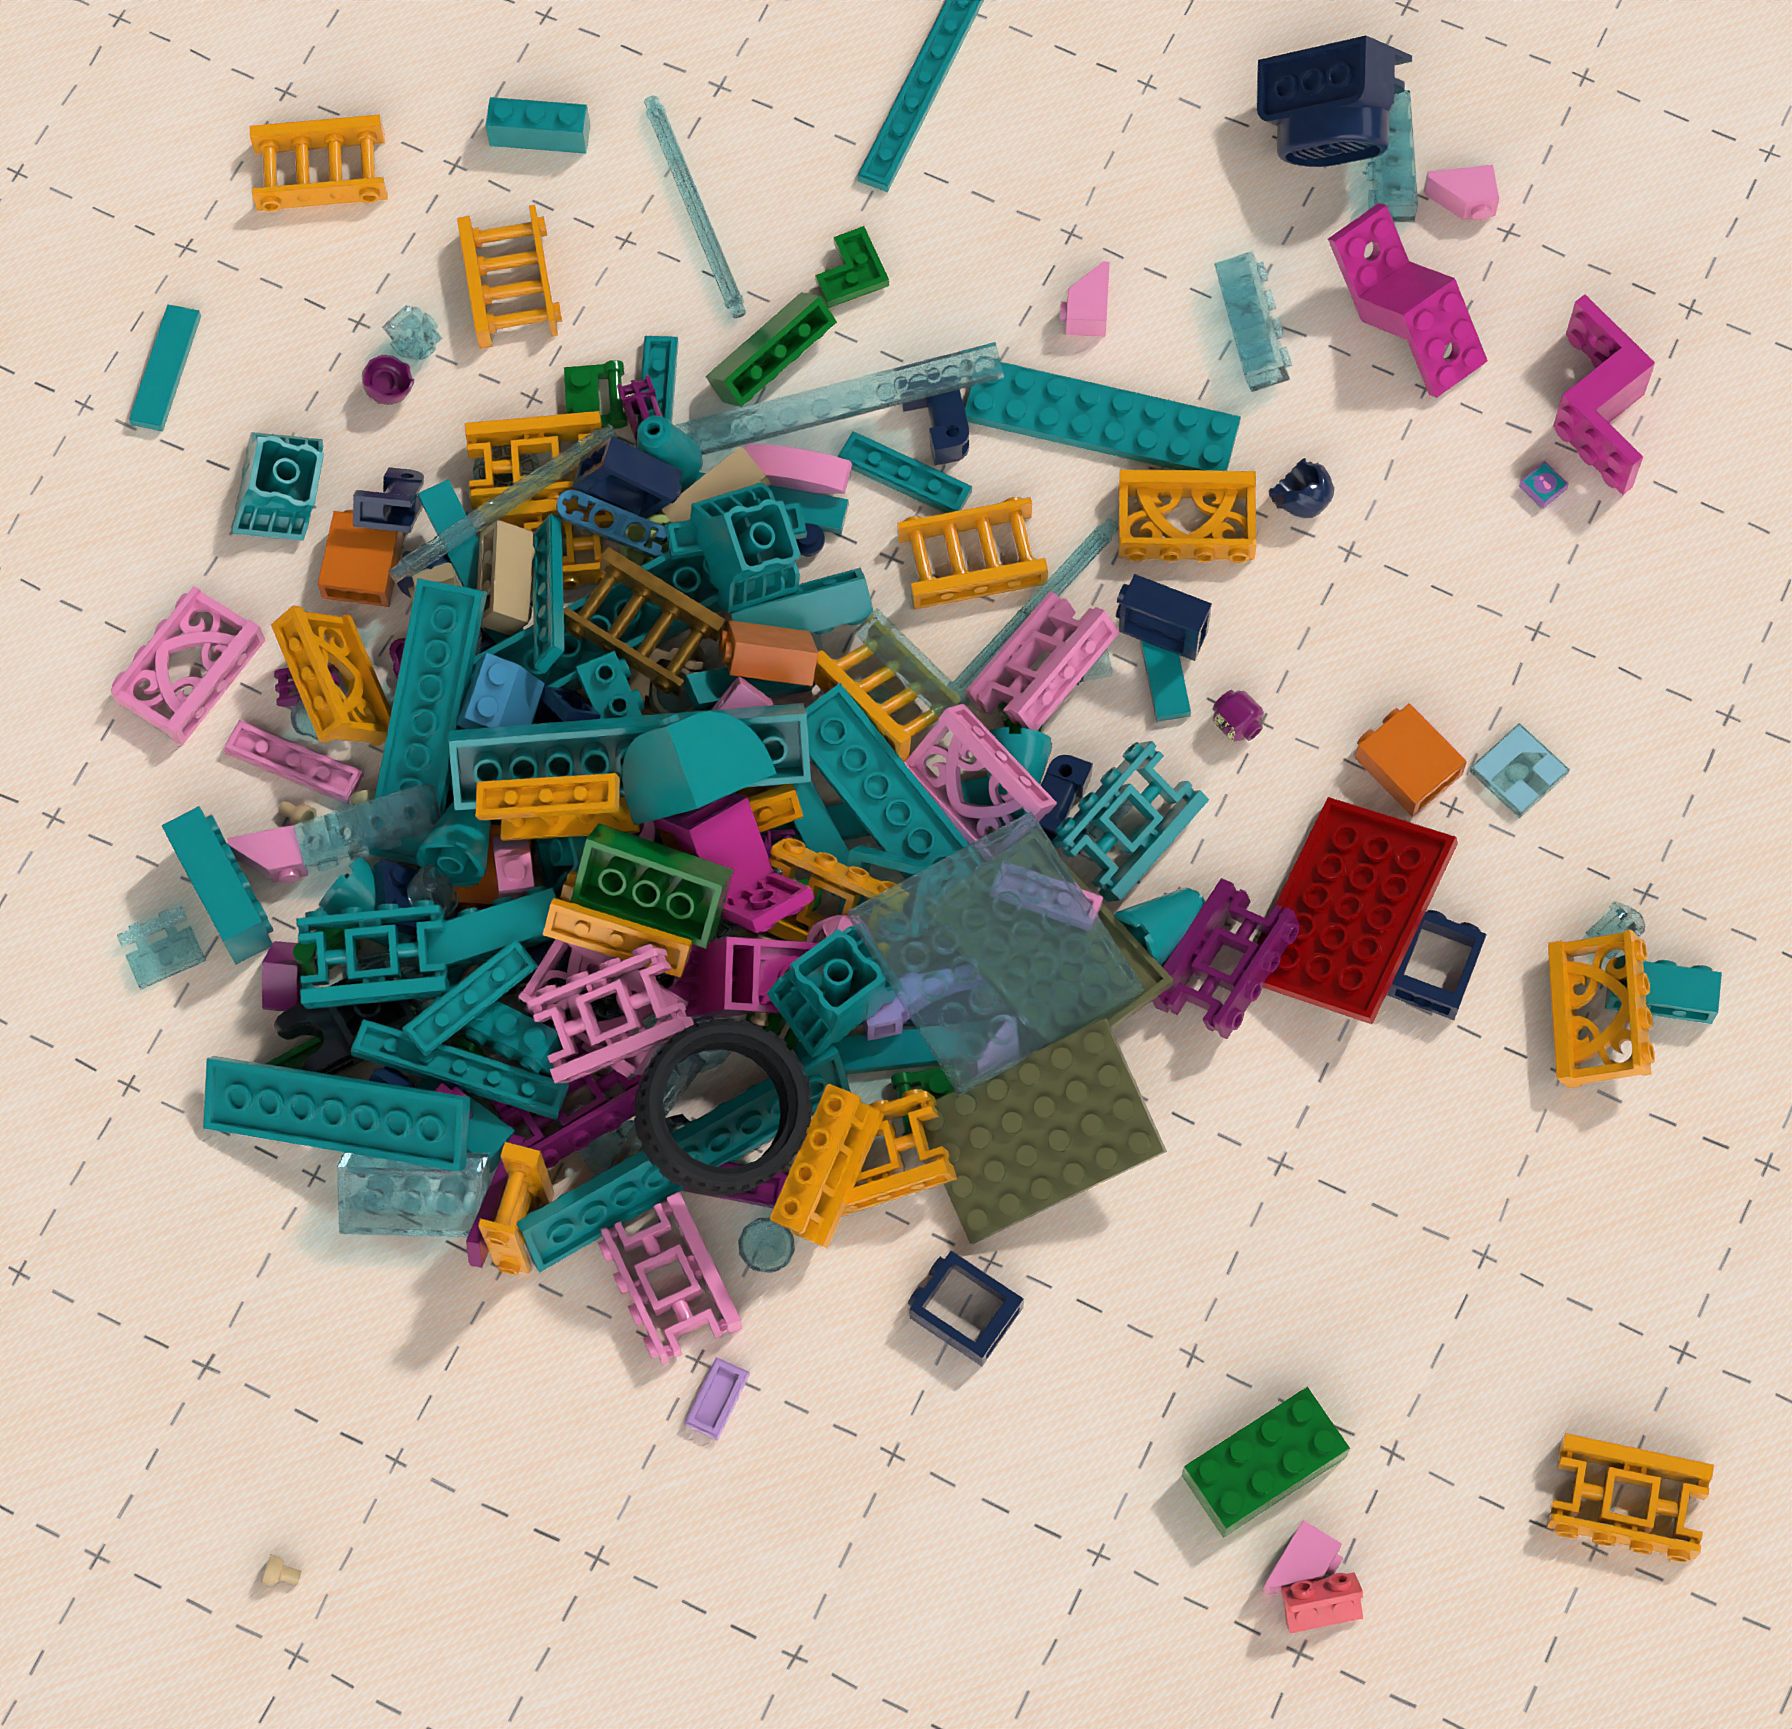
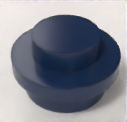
M805 523L807 536L806 538L796 539L800 554L805 557H811L822 550L825 544V536L822 529L817 525Z

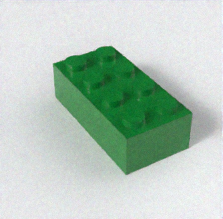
M598 823L586 838L570 902L692 940L693 945L706 949L717 933L734 869Z
M1307 1386L1185 1465L1182 1477L1224 1538L1344 1460L1348 1455L1350 1447Z

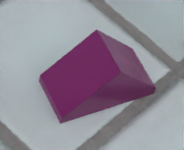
M274 941L262 961V1008L264 1010L285 1012L300 1004V989H302L300 976H303L304 968L302 964L295 960L293 955V948L297 943Z

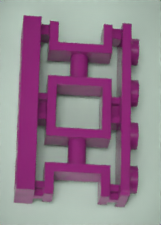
M1221 878L1163 966L1165 971L1174 980L1170 988L1152 1000L1155 1008L1166 1013L1171 1010L1173 1014L1178 1015L1186 1001L1207 1010L1202 1020L1208 1030H1216L1220 1037L1228 1039L1232 1031L1240 1027L1244 1013L1250 1003L1259 997L1262 985L1268 975L1273 973L1279 966L1281 955L1288 944H1292L1297 938L1299 923L1294 911L1289 908L1283 910L1281 906L1276 905L1268 918L1248 911L1246 909L1251 901L1247 892L1242 889L1236 890L1232 882ZM1230 916L1232 919L1242 923L1235 934L1223 929ZM1255 929L1268 934L1261 947L1249 940ZM1223 944L1245 953L1230 976L1209 967ZM1193 973L1205 980L1199 991L1186 986ZM1218 986L1231 991L1224 1004L1212 998Z
M584 1041L576 1044L579 1054L571 1057L568 1062L589 1054V1052L581 1047ZM608 1066L611 1072L596 1081L589 1074L569 1082L566 1096L586 1085L595 1100L567 1117L561 1110L557 1121L563 1129L546 1139L540 1130L555 1122V1119L539 1114L532 1118L526 1110L492 1099L490 1101L500 1120L511 1128L524 1121L533 1137L519 1144V1146L541 1151L546 1169L555 1166L559 1160L575 1151L586 1148L593 1140L607 1132L618 1129L622 1123L635 1116V1094L641 1076L637 1075L628 1080L626 1076ZM620 1084L625 1092L608 1102L603 1093Z

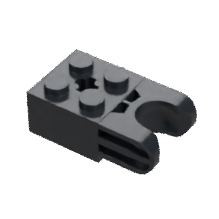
M381 960L363 970L382 969L387 967L383 960ZM348 977L330 986L361 984L363 981L350 982ZM406 1000L306 1009L300 1003L281 1013L274 1022V1028L278 1035L286 1040L304 1035L320 1038L323 1043L321 1048L304 1060L301 1070L336 1075L364 1061V1059L351 1055V1048L363 1019L403 1031L402 1028L416 1018Z

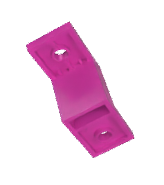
M1378 203L1328 238L1361 321L1407 340L1429 395L1436 398L1488 362L1456 279L1409 261L1387 205ZM1372 242L1373 251L1369 257L1365 258L1366 245ZM1451 343L1452 351L1450 355L1444 359L1443 354L1445 352V347L1447 344Z
M1584 294L1575 301L1566 335L1574 348L1582 350L1591 359L1595 369L1562 395L1553 427L1563 441L1569 442L1578 451L1579 456L1586 464L1593 465L1602 474L1603 480L1609 487L1616 488L1624 495L1633 488L1643 456L1610 422L1645 395L1655 362Z
M734 792L698 809L653 820L655 827L676 835L682 852L734 869L721 915L723 919L755 933L765 932L771 929L775 922L786 916L799 913L803 910L804 905L815 900L811 887L773 871L748 798Z
M724 937L711 941L706 949L692 944L682 977L669 974L670 982L666 988L688 1002L685 1010L686 1016L731 1018L754 1012L780 1014L766 993L785 974V971L790 968L792 962L818 943ZM643 966V967H641V968H638V970L641 971V970H643V969H645V968H647V967H644V966ZM631 990L632 995L637 993L636 991Z

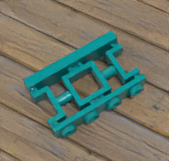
M1153 741L1135 742L1128 747L1122 755L1124 761L1117 768H1111L1100 779L1102 785L1095 793L1090 792L1079 802L1078 807L1080 810L1073 818L1068 817L1056 828L1055 832L1058 835L1051 841L1056 848L1060 847L1063 850L1062 853L1066 857H1075L1083 849L1102 869L1091 883L1095 887L1100 888L1098 893L1107 902L1121 901L1209 801L1208 797L1201 790L1194 791L1191 788L1193 785L1189 781L1179 782L1173 789L1153 769L1164 757L1160 751L1155 750L1156 745ZM1135 770L1149 783L1141 794L1131 783L1124 784ZM1159 794L1168 804L1176 803L1165 817L1151 805L1152 801ZM1125 799L1146 818L1144 823L1129 839L1109 819ZM1091 820L1105 833L1096 844L1087 834L1078 835ZM1114 844L1124 854L1132 853L1120 868L1106 855Z
M422 900L413 902V907L399 908L398 904H382L377 906V911L363 912L361 907H349L341 909V914L327 915V911L318 910L306 912L303 918H296V925L299 930L298 941L301 944L316 943L318 975L300 976L302 989H300L301 1004L306 1009L445 995L450 991L447 979V965L445 963L429 964L427 932L445 931L443 923L444 910L442 907L434 905V901ZM431 919V921L416 922L418 942L399 944L398 928L395 924L383 926V924ZM359 926V928L344 929L346 949L327 951L326 934L323 931L311 932L313 930ZM388 936L390 968L357 971L355 939ZM419 956L420 973L422 975L435 974V977L387 981V979L401 978L400 958ZM347 963L348 980L350 982L363 981L361 984L315 988L318 985L329 984L328 965Z

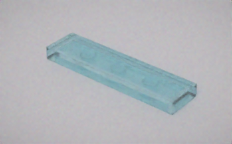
M878 608L853 632L938 717L941 716L946 708L960 704L965 705L970 698Z

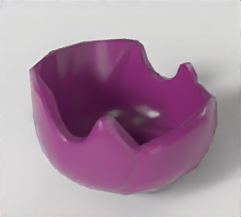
M380 355L370 359L362 372V385L366 394L378 404L393 405L403 401L410 393L415 380L412 378L409 364L389 355Z

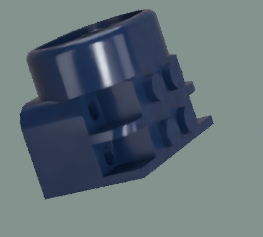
M1365 35L1259 59L1257 70V114L1260 119L1277 126V154L1279 158L1287 163L1298 166L1329 167L1371 159L1384 154L1389 148V109L1393 104L1394 95L1405 91V82L1395 78V65L1412 62V55Z

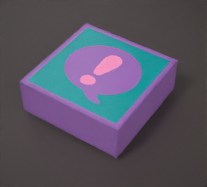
M1544 461L1520 481L1519 487L1544 509L1567 490L1569 484Z

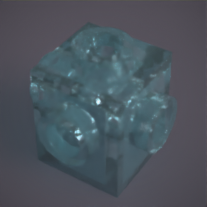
M405 305L382 326L392 340L390 343L391 347L402 358L423 360L436 350L435 345L443 339L436 330L438 325L429 314L423 313L418 307Z

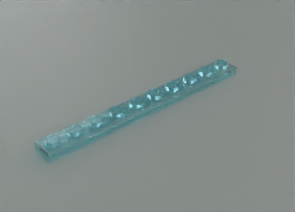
M996 342L687 421L675 426L691 436L697 442L702 455L1001 379L1004 378Z

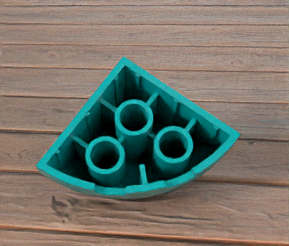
M715 711L701 712L679 719L678 714L675 713L657 720L658 728L639 735L631 742L623 761L622 781L630 815L634 825L698 809L776 774V771L763 742L741 720L729 714Z

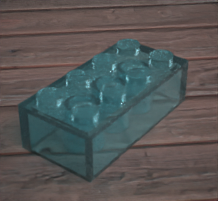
M343 1152L337 1165L339 1234L467 1238L490 1185L489 1153H467L466 1168L458 1172Z

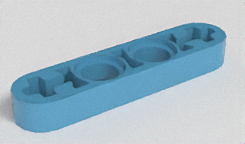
M567 490L559 496L557 511L560 518L565 522L654 559L664 554L661 552L662 546L655 542H652L651 549L645 547L650 540L651 530L657 532L655 539L661 542L667 540L664 526L577 490ZM574 498L578 500V507L584 510L588 509V504L594 505L589 513L588 522L582 521L585 513L574 510L572 515L567 514V507L563 503H570ZM600 511H608L612 514L614 522L608 528H599L594 523V516ZM631 524L643 526L645 529L644 538L637 542L629 540L625 533L627 527Z

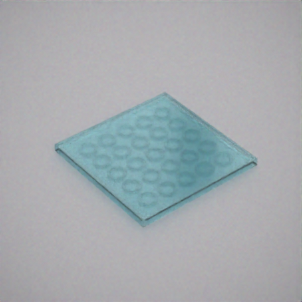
M1032 812L1021 816L847 912L849 920L879 965L885 978L959 1096L1020 1063L1036 1051L1059 1041L1132 1000L1145 990Z

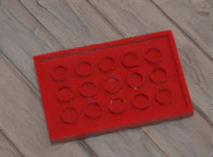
M1328 797L1275 906H1281L1283 910L1289 908L1294 911L1299 923L1298 936L1292 944H1288L1281 955L1279 966L1273 973L1268 975L1262 988L1373 1024L1458 845L1456 836ZM1261 933L1257 941L1259 947H1261L1268 934Z

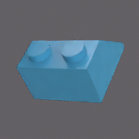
M485 653L477 661L456 725L465 729L529 725L532 723L545 683L522 666Z

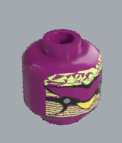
M1229 690L1213 705V722L1231 741L1237 742L1244 738L1250 741L1263 729L1260 723L1264 717V711L1245 691L1234 692Z

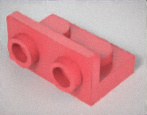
M1355 1572L1348 1574L1336 1573L1328 1578L1314 1581H1298L1293 1585L1281 1587L1286 1626L1290 1634L1363 1619L1361 1606L1363 1590Z

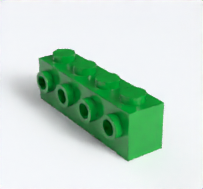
M801 292L705 377L723 403L742 407L764 386L774 380L790 363L798 359L816 340L823 337L837 321L820 296Z

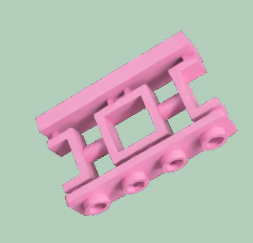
M1050 591L968 686L966 693L978 710L983 713L988 712L991 714L1001 701L1007 703L1008 705L1004 708V712L1012 723L1016 725L1019 723L1022 728L1038 731L1118 636L1119 630L1106 611L1097 607L1094 609L1089 608L1080 620L1073 619L1072 617L1076 612L1068 600L1060 599L1056 593ZM1044 651L1051 653L1037 671L1029 669Z
M652 944L639 947L632 951L633 957L622 962L620 958L608 960L599 965L600 971L590 975L588 971L572 975L567 978L569 984L556 988V985L546 986L535 991V998L526 1001L528 1008L534 1011L535 1015H533L535 1022L543 1023L553 1019L563 1050L547 1056L549 1062L554 1066V1068L550 1069L554 1083L572 1082L667 1043L668 1040L677 1033L682 1032L685 1028L694 1025L692 1018L686 1016L684 1003H675L666 1007L655 977L658 974L671 970L669 962L665 959L668 956L665 949L653 948ZM650 963L653 964V966L640 971L646 988L644 991L632 995L627 980L611 981ZM588 990V993L575 998L581 1017L568 1022L562 1006L547 1008L549 1005ZM617 992L628 1023L601 1033L591 1002ZM652 1004L657 1019H665L670 1016L673 1018L631 1036V1032L644 1028L638 1008ZM585 1030L592 1046H600L605 1043L608 1045L572 1061H566V1059L579 1054L573 1035Z
M680 1192L667 1197L666 1203L662 1205L659 1203L654 1206L660 1223L628 1237L620 1221L610 1229L607 1226L600 1229L603 1240L598 1242L606 1262L613 1260L618 1269V1272L614 1273L613 1277L621 1294L628 1292L633 1301V1304L629 1305L628 1309L636 1326L643 1324L649 1335L643 1338V1341L651 1358L658 1356L662 1365L669 1363V1359L682 1355L676 1338L705 1324H709L715 1339L722 1337V1334L726 1332L730 1335L743 1329L737 1310ZM673 1216L691 1256H685L680 1244L662 1252L656 1238L672 1231L667 1217ZM619 1239L626 1252L643 1245L649 1256V1259L633 1266L639 1279L635 1282L632 1281L615 1245V1241ZM678 1259L690 1286L658 1301L646 1274ZM703 1278L722 1318L721 1320L716 1321L711 1308L695 1316L692 1315L687 1302L703 1295L697 1280ZM650 1303L656 1316L674 1309L680 1322L664 1330L669 1343L664 1347L644 1306Z

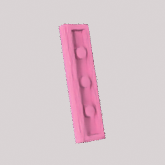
M241 720L238 721L223 748L225 754L348 805L351 801L350 795L356 792L364 777L362 770Z

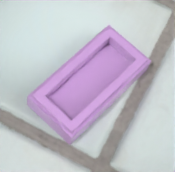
M716 1357L684 1422L685 1426L718 1441L750 1373Z

